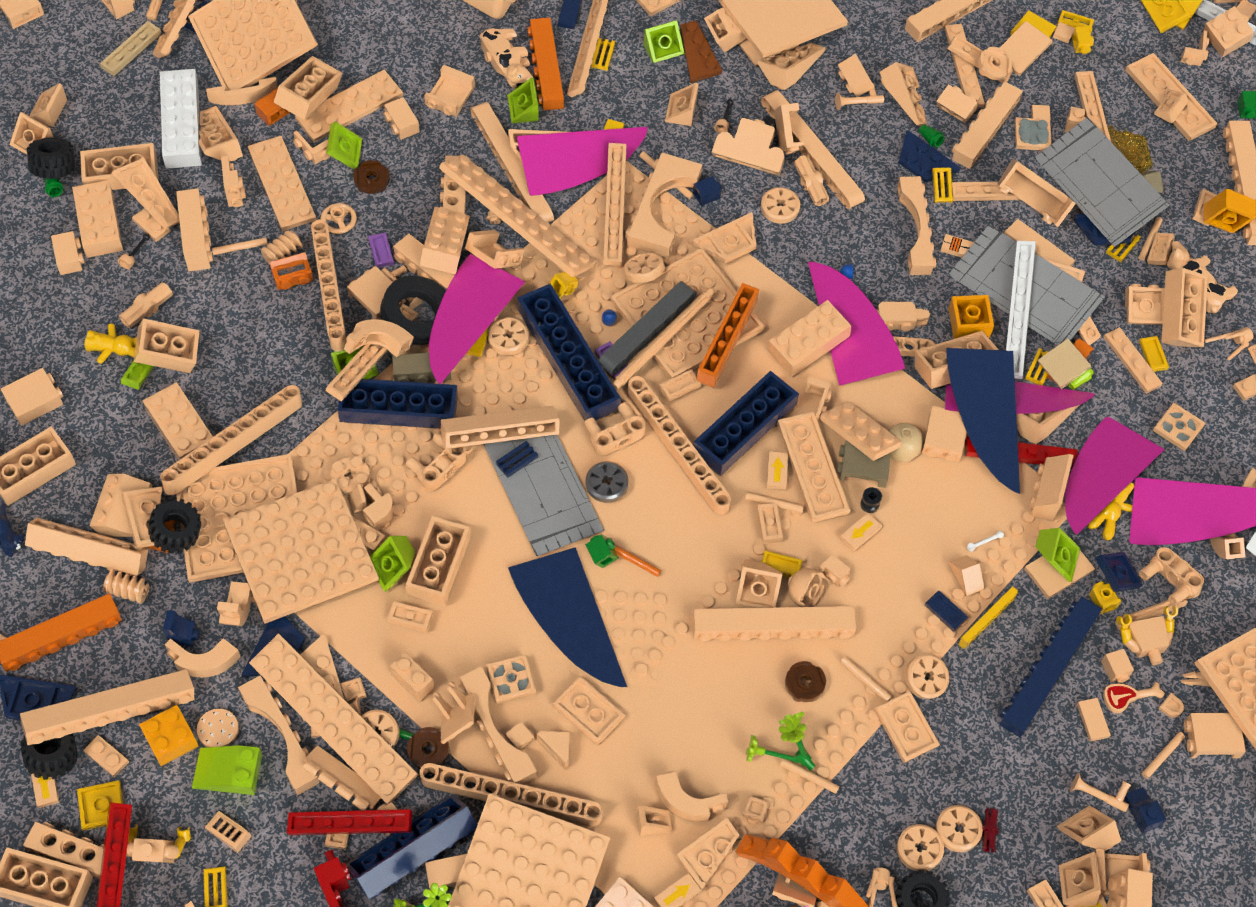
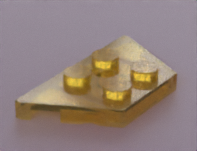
M1108 126L1111 142L1139 173L1150 170L1153 164L1145 136L1132 134L1126 130L1120 132L1114 130V126Z

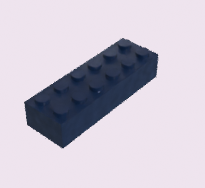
M770 370L694 441L693 446L706 464L721 476L775 426L779 419H782L797 405L799 393Z
M361 379L342 401L339 400V422L441 429L442 419L456 418L457 385Z
M452 794L412 820L411 833H392L346 863L347 869L357 887L368 899L377 897L385 888L398 883L403 876L415 872L420 865L426 861L433 860L438 853L444 849L451 848L462 837L472 834L473 830L477 828V823L468 807Z

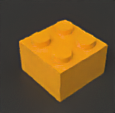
M1225 189L1204 204L1203 222L1230 233L1236 232L1256 219V200L1231 189Z
M952 296L948 310L953 339L983 331L990 338L994 322L989 296Z
M178 705L139 724L160 766L199 747Z

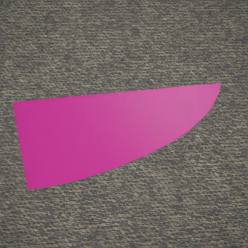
M647 127L517 136L529 195H541L565 190L607 173L609 143L626 144L627 160L644 140Z
M472 254L465 259L444 294L430 335V367L439 384L445 380L525 281L500 268L494 269Z
M808 262L818 304L821 305L828 300L851 325L850 337L830 350L839 386L905 369L900 351L891 332L864 293L850 279L835 269L820 263Z
M1015 382L1016 414L1064 410L1085 403L1095 393ZM951 383L947 384L945 410L959 412Z
M1105 417L1082 447L1068 479L1065 491V510L1067 520L1073 532L1077 535L1165 449L1116 420Z
M1135 478L1129 539L1131 544L1166 545L1221 537L1256 526V488Z

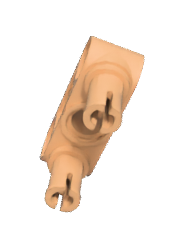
M627 402L618 406L624 421L616 423L605 430L600 429L594 418H589L584 422L591 435L594 450L598 455H608L640 440L644 436L645 420L634 414Z
M440 431L434 435L433 442L444 451L437 455L428 466L422 465L414 457H411L406 462V467L417 475L418 480L428 491L438 489L447 479L453 476L467 458L465 446L446 449ZM430 477L435 478L434 480H431V481H430V480H427V479L430 478Z
M1166 547L1158 549L1150 563L1139 571V576L1144 581H1147L1158 572L1169 583L1178 588L1168 598L1173 606H1177L1186 598L1198 597L1204 583V578L1200 573L1192 568L1187 561Z

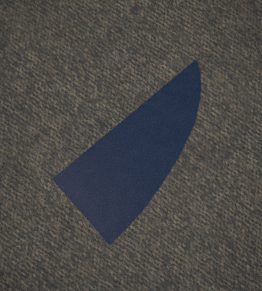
M946 348L948 372L953 394L973 447L995 478L1013 492L1020 494L1013 351Z
M576 547L508 567L513 582L527 608L562 653L577 667L601 682L617 687H627Z

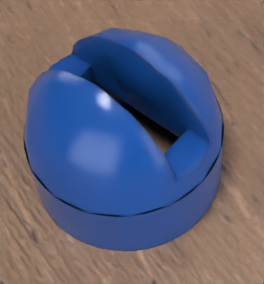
M853 264L844 265L840 273L848 279H853Z
M610 309L605 310L602 314L603 324L611 326L616 323V313Z

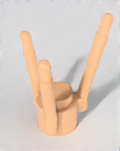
M1245 327L1231 333L1205 339L1204 342L1233 338L1235 343L1241 344V346L1227 358L1231 360L1241 350L1249 346V341L1253 340V332L1250 328Z
M875 868L873 870L872 879L866 894L868 898L870 897L869 907H873L877 890H885L888 885L892 907H897L894 877H890V871L885 868Z

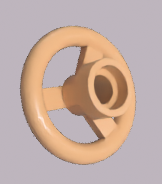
M336 203L323 210L321 220L334 221L339 225V228H333L328 225L329 232L342 234L354 227L357 216L354 209L349 205ZM350 213L351 221L345 226L343 222L344 217Z

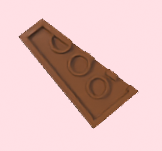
M697 21L681 24L680 31L690 83L722 74V69Z

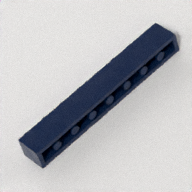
M1082 596L1078 602L1073 601L1068 609L1071 612L1068 617L1064 615L1059 623L1061 629L1059 632L1055 630L1051 635L1049 641L1052 643L1049 647L1044 646L1039 654L1042 657L1039 662L1035 660L1029 671L1032 674L1030 677H1024L1019 685L1022 687L1019 693L1015 691L1009 700L1012 702L1010 708L1005 707L999 717L1002 720L999 725L1021 738L1097 619L1102 608Z

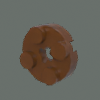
M374 160L361 163V166L358 169L356 167L353 173L355 186L360 192L374 194L383 192L390 181L388 168ZM370 175L375 177L374 179H368Z
M801 661L792 665L785 678L786 690L796 702H812L818 699L823 694L826 685V676L823 670L808 661ZM802 678L811 681L808 684V686H804L800 683L802 682Z
M432 727L418 730V732L411 736L407 744L408 756L412 763L419 768L427 763L443 766L450 751L449 742L441 743V732ZM428 743H431V746L434 747L430 754L423 750V747H427Z

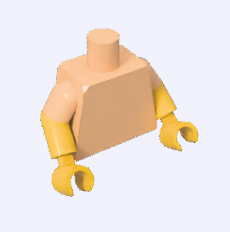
M1165 606L1163 608V613L1167 616L1165 619L1164 616L1132 622L1131 616L1124 614L1125 621L1123 622V618L1118 616L1116 622L1122 626L1120 628L1122 643L1129 650L1136 653L1138 658L1149 656L1151 665L1161 664L1163 662L1161 653H1164L1172 642L1175 625L1173 617L1178 614L1177 607L1173 606V611L1169 614V607Z
M136 824L134 828L129 829L126 856L132 857V861L174 863L175 859L180 856L186 842L191 839L190 827L182 831V827H178V838L175 841L137 839L138 825Z

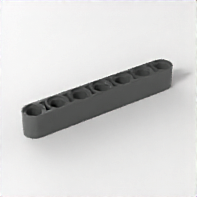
M683 281L679 282L603 353L598 360L601 367L613 376L617 374L695 299L697 292Z

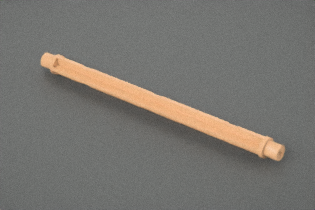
M709 288L702 292L688 308L615 377V380L612 382L614 388L617 390L624 386L668 340L711 300V297L715 294L714 291Z

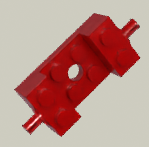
M333 850L325 852L328 861L313 869L329 907H343L339 892L350 888L348 881L351 878L345 862L340 863L338 857H335Z

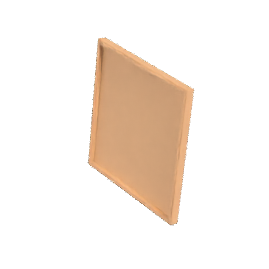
M718 0L762 59L847 26L848 20L832 0Z

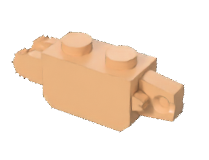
M881 302L878 309H876L889 331L893 329L910 331L914 330L915 326H925L930 316L929 310L916 309L915 304L912 302Z

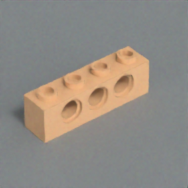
M445 156V161L457 156ZM445 174L444 177H441V188H444V192H440V203H443V207L439 208L465 214L466 190Z
M43 822V824L34 823L23 844L28 852L86 869L93 877L100 879L104 844L97 846L86 837L76 838L72 832L65 829L62 832L55 829V826L47 822ZM56 839L53 845L47 846L49 840ZM76 846L72 853H66L69 847ZM95 853V857L92 860L86 861V857L89 854Z

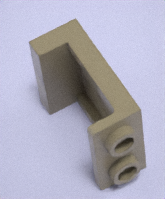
M845 440V444L840 446L839 456L842 457V462L838 463L837 468L840 480L844 481L845 476L878 481V487L885 488L889 476L891 452L873 461Z

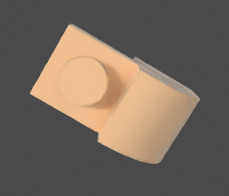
M369 483L364 487L365 497L372 504L363 509L364 519L372 528L379 531L393 517L392 498L389 493L383 495L379 488H374Z

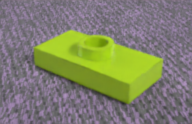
M133 361L121 378V384L139 390L154 366Z

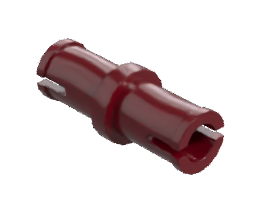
M989 808L985 809L982 850L989 853V849H991V853L996 851V835L999 834V828L997 827L998 810L991 808V812Z

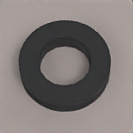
M405 276L390 284L384 294L380 306L381 319L397 324L414 337L411 344H429L435 318L426 323H415L408 320L401 313L399 302L406 298L417 297L426 301L432 307L436 317L446 291L438 283L425 277Z

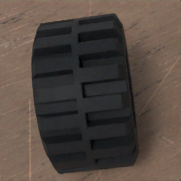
M42 138L33 141L27 147L28 166L30 173L34 176L56 179L71 174L75 169L73 145L65 139Z
M171 498L170 502L166 499L162 502V505L160 503L157 504L156 508L151 512L148 526V535H150L151 542L155 541L154 546L156 548L162 547L161 551L163 552L169 550L170 554H174V551H178V554L183 553V549L187 551L191 545L194 546L201 528V516L197 514V508H192L190 502L184 503L183 499L176 501V498ZM172 520L178 521L185 526V529L174 532L167 529L164 523Z
M73 733L32 745H27L25 735L24 740H21V753L25 768L28 769L30 774L34 773L36 778L42 776L43 780H48V777L57 779L58 775H61V777L66 775L65 771L70 772L72 765H75L77 762L78 752ZM47 747H59L56 752L51 754L40 753Z
M919 870L916 874L913 871L909 876L906 875L895 891L897 907H916L910 897V893L914 890L927 892L933 900V907H948L951 900L948 898L950 891L949 889L945 890L947 884L945 881L942 883L939 881L941 879L940 876H932L933 872L928 871L927 874H924V870Z

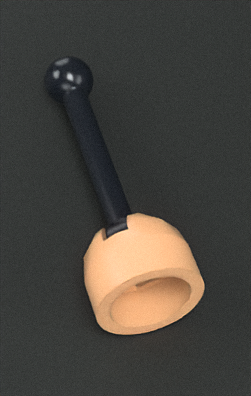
M732 99L727 100L723 119H719L715 124L714 129L717 133L728 132L729 123L726 121L730 106L733 105Z
M148 233L143 235V239L130 254H123L118 259L121 267L129 270L133 266L134 254L145 241L150 239Z

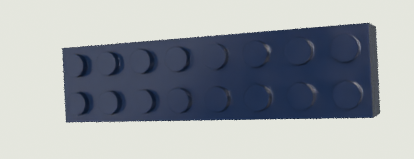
M551 283L517 297L519 313L583 420L586 421L589 418H594L596 421L618 411V406L621 404L619 394Z

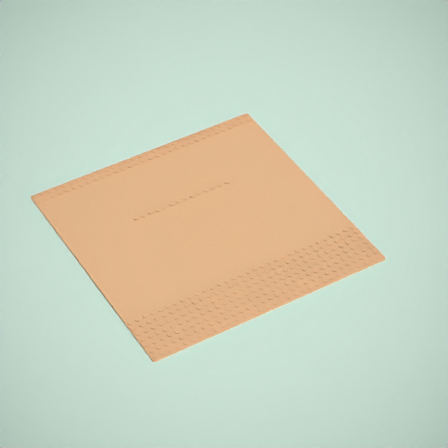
M626 161L621 266L603 265L607 176L550 224L595 261L593 268L575 276L578 279V286L575 288V291L570 295L562 296L560 299L593 354L595 349L610 341L614 344L631 328L610 299L612 295L635 284L625 276V263L638 254L649 253L627 246V238H625L627 228L632 226V216L638 212V202L643 200L644 187L649 185V177L628 161ZM667 191L661 193L650 207L655 221L665 230L675 234L674 245L669 258L662 257L665 267L699 250L692 245V240L716 229ZM531 243L523 248L524 253L520 266L500 268L525 281V283L498 314L499 318L515 317L525 323L517 308V297L548 285L555 274L565 272ZM749 253L726 264L708 254L737 292L742 283L759 289L758 301L753 309V313L765 326L764 331L734 347L715 387L712 388L701 383V387L668 402L659 389V384L670 380V378L654 357L632 376H640L646 381L692 445L704 431L770 370L799 393L797 405L782 419L814 412L816 416L822 397L805 392L809 376L818 377L823 381L831 383L829 390L832 391L830 401H825L824 406H827L826 411L849 401L888 431L899 423L914 425L920 430L923 436V443L932 406L945 408L943 400L903 370L839 386L831 351H828L792 377L769 352V340L818 306ZM608 309L613 310L617 316L616 323L611 326H607L602 322V314ZM528 328L529 341L526 348L520 353L510 356L501 355L490 347L487 339L482 357L465 354L451 371V380L441 384L457 385L456 418L554 405L559 416V434L557 436L604 531L536 556L484 444L465 446L467 457L465 463L438 489L428 491L418 480L417 475L406 467V462L411 457H414L422 465L428 466L437 455L442 453L444 450L433 442L434 435L439 431L441 432V429L339 422L338 411L335 412L288 453L292 457L297 492L330 481V473L334 462L346 457H360L369 468V483L374 488H379L383 495L389 493L392 498L393 517L379 532L384 534L386 539L389 536H407L415 550V555L411 568L387 592H384L380 583L375 581L294 613L319 636L325 634L328 644L420 728L432 727L440 732L442 712L432 700L434 697L433 693L439 692L442 698L453 708L458 703L447 689L449 682H454L458 687L460 685V676L480 667L483 668L490 681L486 664L526 654L536 694L496 704L491 685L489 698V713L492 722L499 734L509 744L511 743L505 737V733L520 722L534 736V740L520 749V751L529 755L537 771V779L524 785L599 803L603 809L602 821L599 825L587 826L566 821L583 828L594 827V832L610 837L594 886L605 895L618 878L623 877L655 907L659 906L654 901V897L688 874L675 855L728 818L740 836L720 862L701 892L681 906L718 907L757 864V862L738 856L735 852L745 834L766 840H771L772 837L779 839L824 789L780 766L783 758L756 754L751 762H747L746 749L750 748L751 734L756 736L758 746L765 747V750L794 756L799 750L796 742L791 743L789 740L784 742L781 739L782 733L779 732V727H786V725H780L779 721L785 719L784 716L791 714L793 716L803 711L804 716L802 717L801 724L806 725V730L803 731L805 737L802 739L807 753L812 757L811 760L815 767L809 770L806 766H802L800 762L788 761L831 782L882 725L874 708L885 703L880 696L840 663L841 660L846 656L892 696L891 699L910 691L905 681V670L908 663L913 658L922 654H932L941 659L1038 552L1035 546L1039 531L1059 528L1067 519L1065 503L1063 501L1053 522L1030 515L1032 508L1029 507L1031 497H1035L1036 494L1033 491L1035 481L1040 478V475H1037L1034 469L1026 463L1019 462L1020 494L1013 492L995 478L980 458L966 456L965 442L959 462H950L939 457H929L926 454H922V449L920 455L909 462H900L891 457L889 476L885 488L878 487V481L845 476L844 481L840 480V474L837 473L838 463L842 462V457L839 456L840 446L845 444L846 439L820 419L818 424L849 506V514L812 523L789 456L786 490L767 488L769 451L787 453L778 425L776 424L721 476L712 470L731 497L728 512L724 515H718L713 512L643 415L645 432L640 440L608 455H598L591 442V435L584 425L585 421ZM429 344L412 345L403 354L429 353ZM644 347V348H643L633 359H631L627 364L629 365L646 347ZM393 363L373 380L394 381ZM699 367L693 369V371H694V373L696 374V376H697L698 368H699ZM628 380L625 383V385L621 386L620 388L631 400V398L628 395ZM437 381L427 382V383L439 384ZM618 410L596 420V423L601 430H605L616 423L624 421V418ZM609 461L617 463L628 475L627 491L621 499L615 502H599L587 492L586 475L592 466L600 462ZM348 473L347 475H345V477L353 479V475L355 474ZM430 477V478H428L427 480H430V481H431V480H434L435 478ZM605 479V480H604V483H607V485H610V481H607V480ZM706 487L709 490L714 489L713 487ZM869 487L877 488L882 493V500L879 509L869 514L882 527L853 552L840 539V536L867 514L860 506L865 489ZM341 491L351 515L369 525L364 519L363 511L352 512L349 495ZM747 492L804 506L802 513L777 507L783 534L782 541L763 543L757 513V505L762 503L746 500ZM366 498L367 506L372 503ZM722 501L717 502V503H719V504H721V505L725 504V503L722 502ZM432 516L470 527L471 538L445 606L407 596L406 582ZM998 531H1002L1004 533L1003 538H996L992 541L975 547L974 551L972 552L967 550V546L969 543L975 544L979 541L996 535ZM602 534L607 538H611L615 545L660 569L661 573L656 577L619 555V559L601 568L595 565L585 544L590 542L592 537ZM576 547L594 598L599 590H603L607 594V599L604 602H598L596 599L595 601L598 609H603L606 613L603 623L612 647H620L623 650V656L617 660L622 669L627 687H620L621 693L619 696L614 697L610 695L609 688L612 686L611 684L601 682L583 670L578 675L572 674L570 666L574 663L563 653L559 655L552 653L551 647L554 643L527 608L513 582L508 567ZM367 550L370 557L373 553ZM765 550L803 560L801 569L809 568L817 571L833 554L850 568L848 575L850 579L843 587L841 585L837 587L822 578V584L825 585L822 596L816 605L811 604L809 607L854 606L856 630L854 636L846 639L840 637H830L828 639H821L819 637H811L809 639L791 637L787 640L779 638L740 640L735 638L727 641L719 639L700 641L699 639H694L693 612L694 609L755 608L736 604L744 559L762 562ZM966 555L980 564L984 584L983 591L967 597L949 565L950 561ZM784 576L781 579L776 608L800 607L790 598L788 591L789 578ZM622 591L627 595L624 603L616 602L615 594ZM937 591L943 593L968 616V619L954 632L925 606V603ZM637 593H644L647 600L644 604L639 605L635 602V595ZM658 594L665 595V605H656L654 601L655 596ZM393 602L432 611L433 615L427 632L389 623L388 616ZM617 610H623L626 614L625 619L621 622L614 619V613ZM637 611L645 613L646 618L644 622L637 623L634 620V614ZM661 612L665 615L666 618L663 624H656L653 618L656 613ZM617 628L622 629L625 633L624 638L621 640L613 638V631ZM635 630H642L645 636L642 641H635L632 635ZM656 631L664 633L665 637L660 643L655 642L652 638L653 633ZM636 648L643 651V658L640 660H635L631 656L632 651ZM658 650H661L664 654L663 659L661 661H659L661 659V653ZM404 652L434 682V689L420 702L391 675L390 665ZM808 661L823 670L826 676V685L823 694L818 699L812 702H796L787 692L785 678L787 672L795 663ZM551 663H560L561 671L556 674L552 673L549 668ZM636 667V673L641 676L639 679L631 677L630 671L632 668ZM657 668L662 671L663 676L660 680L651 678L650 674L653 669ZM579 676L590 685L598 684L601 688L600 693L625 714V718L598 746L552 707V703ZM802 678V682L800 683L804 686H808V684L811 681ZM552 681H556V682H558L560 685H557V684H554V683H551V682H552ZM637 686L641 689V695L638 698L630 696L629 690L631 687ZM652 688H659L662 695L659 699L650 697L649 693ZM474 713V724L460 732L454 739L448 741L450 746L449 754L471 773L505 780L503 775L505 770L503 766H498L494 758L496 753L493 748L490 749L485 740L487 735L484 730L480 731L476 723L478 718ZM539 731L569 732L568 768L564 769L537 741V733ZM677 772L683 791L693 798L704 799L722 794L727 796V808L720 813L714 814L710 812L709 821H688L676 816L669 810L673 831L640 836L637 821L639 806L668 810L659 797L655 784L656 776ZM488 787L492 793L496 791L494 787ZM508 792L506 794L508 798H514L517 795L515 792ZM749 795L769 802L762 824L742 816ZM530 796L526 799V801L529 803H534L537 801L536 797ZM550 801L547 803V806L550 808H554L558 805L554 801ZM570 806L567 810L574 813L578 811V808ZM590 811L588 813V815L592 818H595L599 815L596 811Z

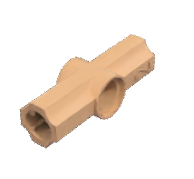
M805 155L800 156L795 160L794 165L800 175L801 185L805 187V191H808L814 205H824L829 201V196L823 186L821 173L815 170L809 157Z
M161 282L147 294L142 293L138 295L133 305L121 313L119 318L127 328H132L144 317L149 318L152 316V313H156L159 306L169 299L173 293L167 284Z

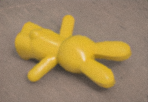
M110 323L108 325V335L92 330L87 332L85 349L87 352H101L97 358L99 364H102L112 352L120 356L129 355L134 357L137 337L132 338L128 335L116 336L115 325Z
M1131 482L1087 525L1088 528L1095 529L1106 520L1103 538L1106 541L1111 540L1115 533V523L1121 516V510L1132 513L1133 505L1124 502L1134 489V484Z

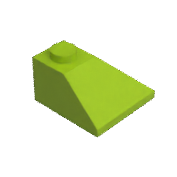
M1061 528L1040 530L1035 547L1068 582H1072L1080 547Z
M389 536L370 556L379 578L378 582L384 592H387L411 568L415 550L407 536Z

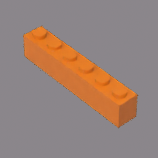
M551 18L530 19L527 33L528 37L532 38V40H529L530 50L534 51V53H531L532 64L536 63L534 77H538V80H536V90L540 91V94H538L539 105L542 104L543 111L564 109V96Z
M745 283L741 284L698 368V382L712 388L715 387L758 301L759 289Z
M111 594L104 595L1 640L0 662L5 672L17 670L21 665L35 662L46 654L56 653L60 648L74 645L80 639L87 636H94L102 629L115 627L122 619Z

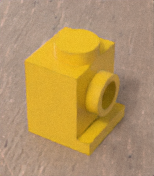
M1092 26L1075 27L1072 35L1075 53L1087 54L1091 51V46L1094 43L1093 36H1091Z
M566 272L555 274L550 283L561 299L562 296L570 295L575 291V288L578 286V279L576 277L572 278Z
M1096 583L1089 593L1093 603L1102 608L1100 614L1116 610L1121 603L1120 598L1118 599L1109 583Z

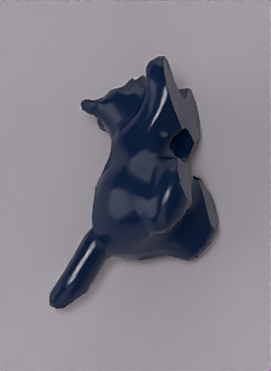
M2 503L0 506V547L7 556L12 557L14 554L13 549H20L25 541L23 539L25 534H15L12 531L6 515V504Z

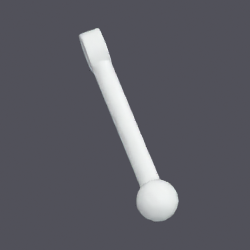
M998 531L996 535H993L975 544L969 543L967 546V550L972 552L974 551L975 547H978L996 538H1003L1004 533L1002 531Z

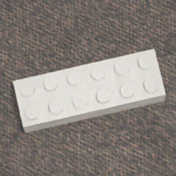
M196 70L160 71L162 157L165 167L168 169L202 166L201 148L198 143L200 139V112Z

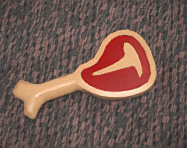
M1155 682L1151 688L1138 691L1125 684H1110L1105 687L1103 698L1111 712L1121 713L1126 710L1129 703L1139 698L1155 696L1161 699L1165 693L1160 689L1158 682Z

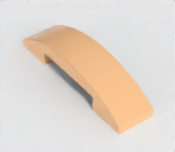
M276 77L258 80V86L224 91V86L206 89L208 101L219 105H242L255 102L278 88Z

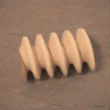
M285 231L284 235H280L278 239L273 240V244L269 243L267 248L263 247L261 253L270 264L271 261L285 258V254L288 257L292 256L290 250L297 253L296 246L302 249L303 245L293 231Z
M111 569L105 578L103 592L110 593L111 595L114 594L115 597L121 596L123 599L129 598L132 602L137 601L139 604H142L147 597L150 587L149 583L145 585L144 578H141L138 583L137 576H133L130 580V574L127 573L122 578L121 571L115 576V570Z

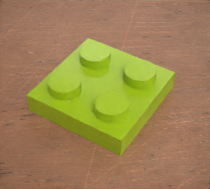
M335 121L330 125L326 153L348 167L356 169L359 165L362 138Z

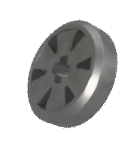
M609 461L597 463L589 469L586 475L587 492L599 502H615L621 499L627 491L628 475L617 463ZM604 480L610 481V485L604 483Z

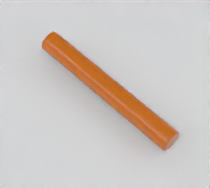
M616 545V548H614L617 555L658 577L661 573L660 569Z

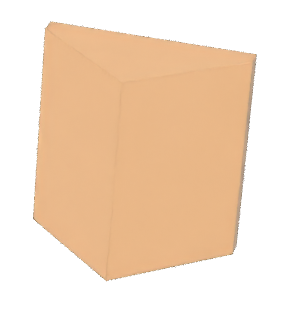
M60 83L41 93L30 117L44 125L54 127L67 102L63 86Z
M698 83L670 94L665 122L692 126L698 94Z
M20 112L9 145L27 155V147L30 143L42 138L54 137L48 126Z
M1091 852L1059 865L1063 904L1096 906L1101 893L1096 853Z

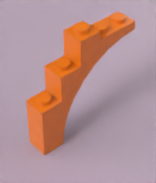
M745 834L735 851L738 856L764 865L791 879L829 907H869L846 879L829 875L817 860L800 856L788 841L773 837L771 840H766Z

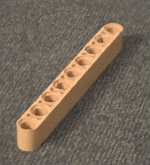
M778 90L761 98L762 106L767 108L765 110L774 119V110L780 105L790 104ZM796 112L790 116L793 142L804 143V146L799 148V151L802 155L810 158L813 166L816 168L815 170L821 173L822 179L826 180L825 183L833 193H836L835 195L842 204L846 205L847 209H850L864 202L865 198L861 189Z
M485 102L471 107V115L476 119L474 121L480 131H483L482 134L487 143H490L492 152L495 157H498L497 160L502 169H505L504 172L510 183H513L512 186L517 195L521 196L520 200L528 208L534 210L543 220L547 222L554 221L552 210L543 195H529L523 163L510 148L509 137L489 103Z
M316 220L311 224L327 333L331 348L334 351H342L347 342L331 239L327 222Z
M640 376L630 378L628 395L713 512L718 515L726 514L731 502L729 493L646 381ZM706 487H713L714 489L709 490ZM722 501V502H724L725 504L721 505V504H719V503H717V502Z
M295 385L285 387L164 470L160 475L164 492L168 495H175L300 409L302 407L300 389Z
M433 763L424 764L420 769L421 782L427 788L481 801H487L488 795L492 794L555 818L587 826H597L602 821V806L594 801ZM429 772L435 774L431 779H427L424 776ZM453 777L455 781L448 784L445 782V779ZM468 782L476 784L473 788H467L465 785ZM488 787L496 789L494 793H487L485 790ZM508 792H515L517 794L514 798L506 796ZM533 796L536 797L537 801L529 803L526 799ZM550 801H554L558 805L554 808H550L547 806V803ZM575 806L578 808V811L571 813L567 808ZM590 811H596L599 815L595 818H592L588 815V813Z

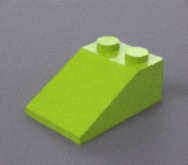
M241 745L200 748L192 789L255 795L262 760L260 748Z

